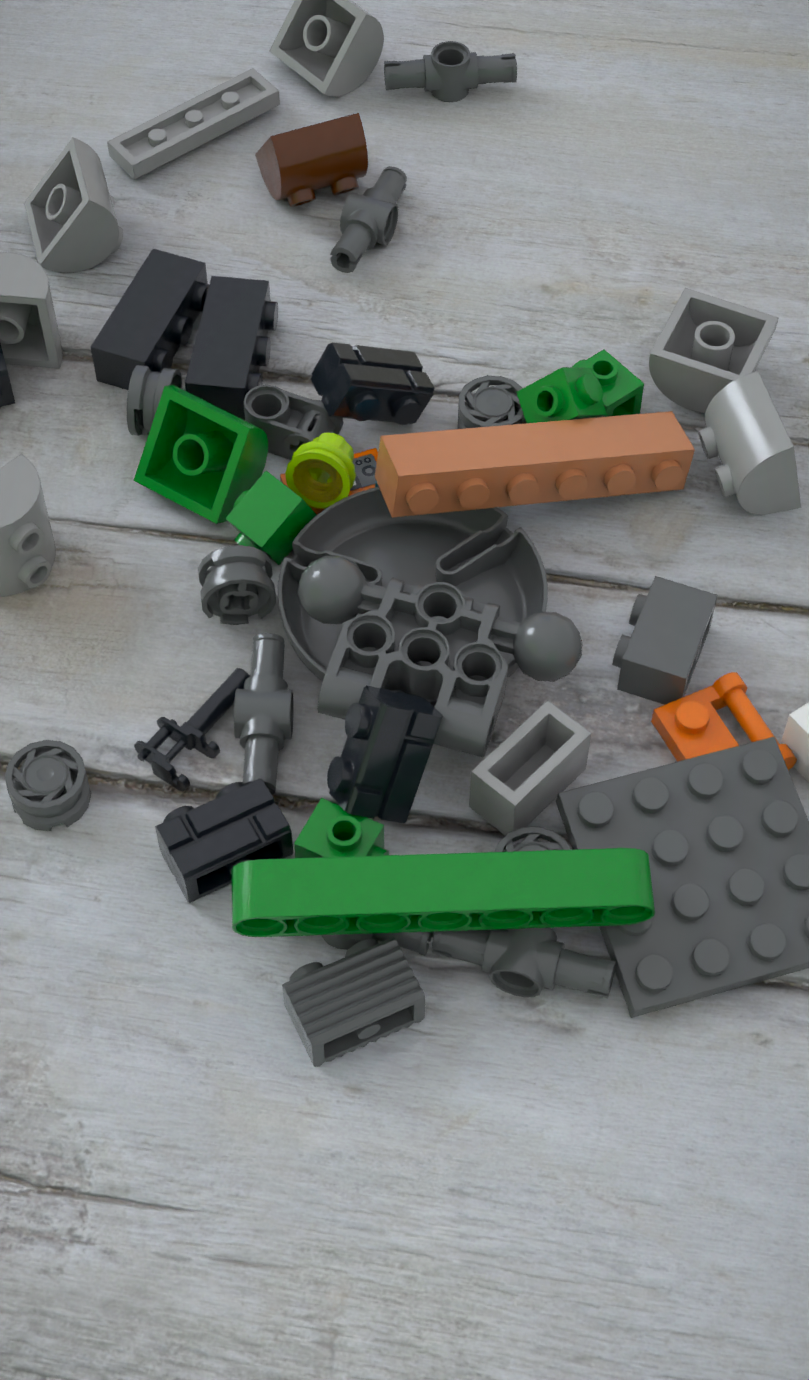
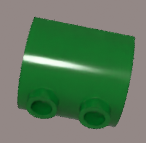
M164 386L133 481L216 524L226 522L225 518L233 510L236 499L244 491L251 489L262 476L268 454L267 435L261 428L177 386Z

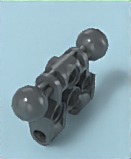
M327 555L312 561L302 573L299 581L298 595L302 606L311 618L323 624L340 625L344 623L321 685L317 706L318 713L345 720L349 707L355 702L359 703L363 688L366 685L390 691L398 689L406 694L420 696L423 699L437 700L435 709L443 715L434 744L475 756H485L505 696L508 664L499 651L513 654L514 660L523 674L537 681L555 682L568 676L582 656L583 643L580 632L571 619L557 612L543 611L525 618L522 623L499 617L500 605L475 602L473 598L463 596V593L456 586L449 583L435 582L426 586L419 584L414 586L404 583V580L391 578L388 586L383 587L366 582L363 573L355 562L343 556ZM441 616L447 619L435 620L431 617ZM375 647L378 650L370 652L363 651L361 648ZM428 661L432 665L419 666L415 662ZM478 675L487 678V680L476 681L468 677Z

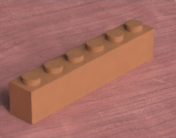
M672 411L382 435L380 437L375 479L392 518L684 489L695 448Z

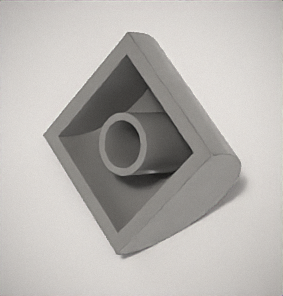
M295 0L269 51L323 94L338 97L354 91L370 76L381 56L384 33L380 22L352 0Z
M72 137L24 203L38 263L47 270L60 273L80 272L95 267L109 257L110 254L115 253L123 240V229L118 226L114 211L115 200L109 193L100 158L88 144Z
M0 252V343L5 363L60 369L63 350L45 270L38 262L28 256L13 252Z
M685 288L650 353V375L658 389L671 401L691 411L705 413L709 403L721 389L732 381L756 371L776 330L779 317Z
M759 371L744 375L726 385L709 403L704 417L706 428L698 430L703 451L707 459L719 456L723 466L717 467L714 470L724 498L736 494L741 507L747 512L762 516L801 508L794 446Z
M20 454L0 468V597L19 594L43 584L51 573L56 556L55 541L39 474L35 466L23 454Z

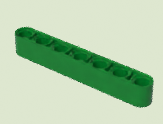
M636 848L258 859L238 863L232 869V929L235 933L248 937L614 926L645 922L655 915L649 855L644 850Z

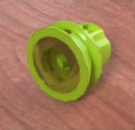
M322 433L312 441L302 444L293 453L292 460L287 465L285 472L287 486L309 506L326 509L330 505L348 497L356 478L352 446L342 436L335 433Z

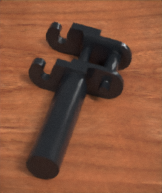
M236 668L181 727L173 719L169 720L165 717H160L157 720V725L160 729L147 743L137 741L134 744L135 750L138 753V759L149 762L152 765L154 775L177 790L186 791L190 786L189 779L184 774L177 777L176 770L170 762L184 747L188 750L196 749L209 758H216L220 753V748L214 741L207 744L205 734L234 704L236 689H244V682L250 675L243 669ZM169 737L177 743L164 755L157 751V749Z

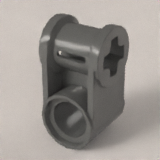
M259 385L250 389L245 395L244 420L264 430L268 439V453L292 460L293 453L302 444L312 441L322 433H335L338 435L344 424L343 418L329 417L322 401L312 400L284 391L277 386Z

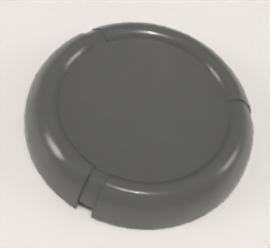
M375 487L355 493L330 505L305 525L292 542L294 556L292 559L284 558L279 574V611L283 627L297 656L323 682L344 623L340 625L323 624L311 618L302 606L298 595L299 581L302 573L312 561L326 555L343 556L358 565L366 582L383 587L388 586L391 578L404 580V583L414 586L418 584L426 586L435 582L449 583L456 586L463 593V596L473 598L475 602L500 605L499 617L522 623L525 618L540 611L546 612L548 583L542 559L534 543L521 527L516 529L514 533L506 528L508 515L497 507L392 518L380 488ZM441 616L431 617L435 620L447 619ZM375 647L361 648L363 651L370 652L378 650ZM499 651L508 664L507 678H509L519 666L515 662L513 654ZM428 661L415 662L419 666L432 665ZM478 675L468 677L476 681L487 680V678ZM398 689L392 690L393 693H396V692L404 693L402 690H398ZM426 699L435 708L437 700Z

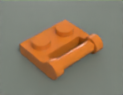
M737 672L725 674L716 680L712 686L654 709L651 719L652 724L677 762L739 746L716 712V710L726 706L751 742L774 737L745 694L747 685ZM776 739L789 771L796 764L797 758L788 745L780 744Z

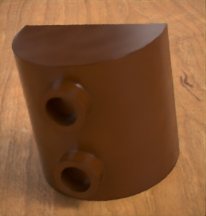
M359 113L270 136L255 154L269 193L275 200L288 198L290 207L300 206L316 200L314 190L330 186L333 195L353 191L359 188L357 179L364 177L368 169L367 145Z

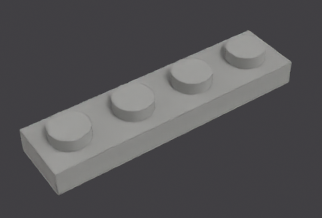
M252 68L107 141L109 156L135 180L280 105L279 90Z

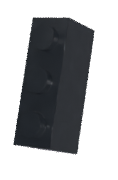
M157 249L151 250L91 345L96 380L98 382L128 390L132 372L136 365L147 366L151 372H162L163 368L172 367L173 357L181 345L185 346L188 343L192 334L193 324L200 312H203L209 288L205 262Z
M211 276L185 380L187 392L243 420L245 395L250 389L263 385L262 373H259L260 366L267 367L269 364L271 341L270 337H267L268 331H276L278 302L270 300L269 281Z

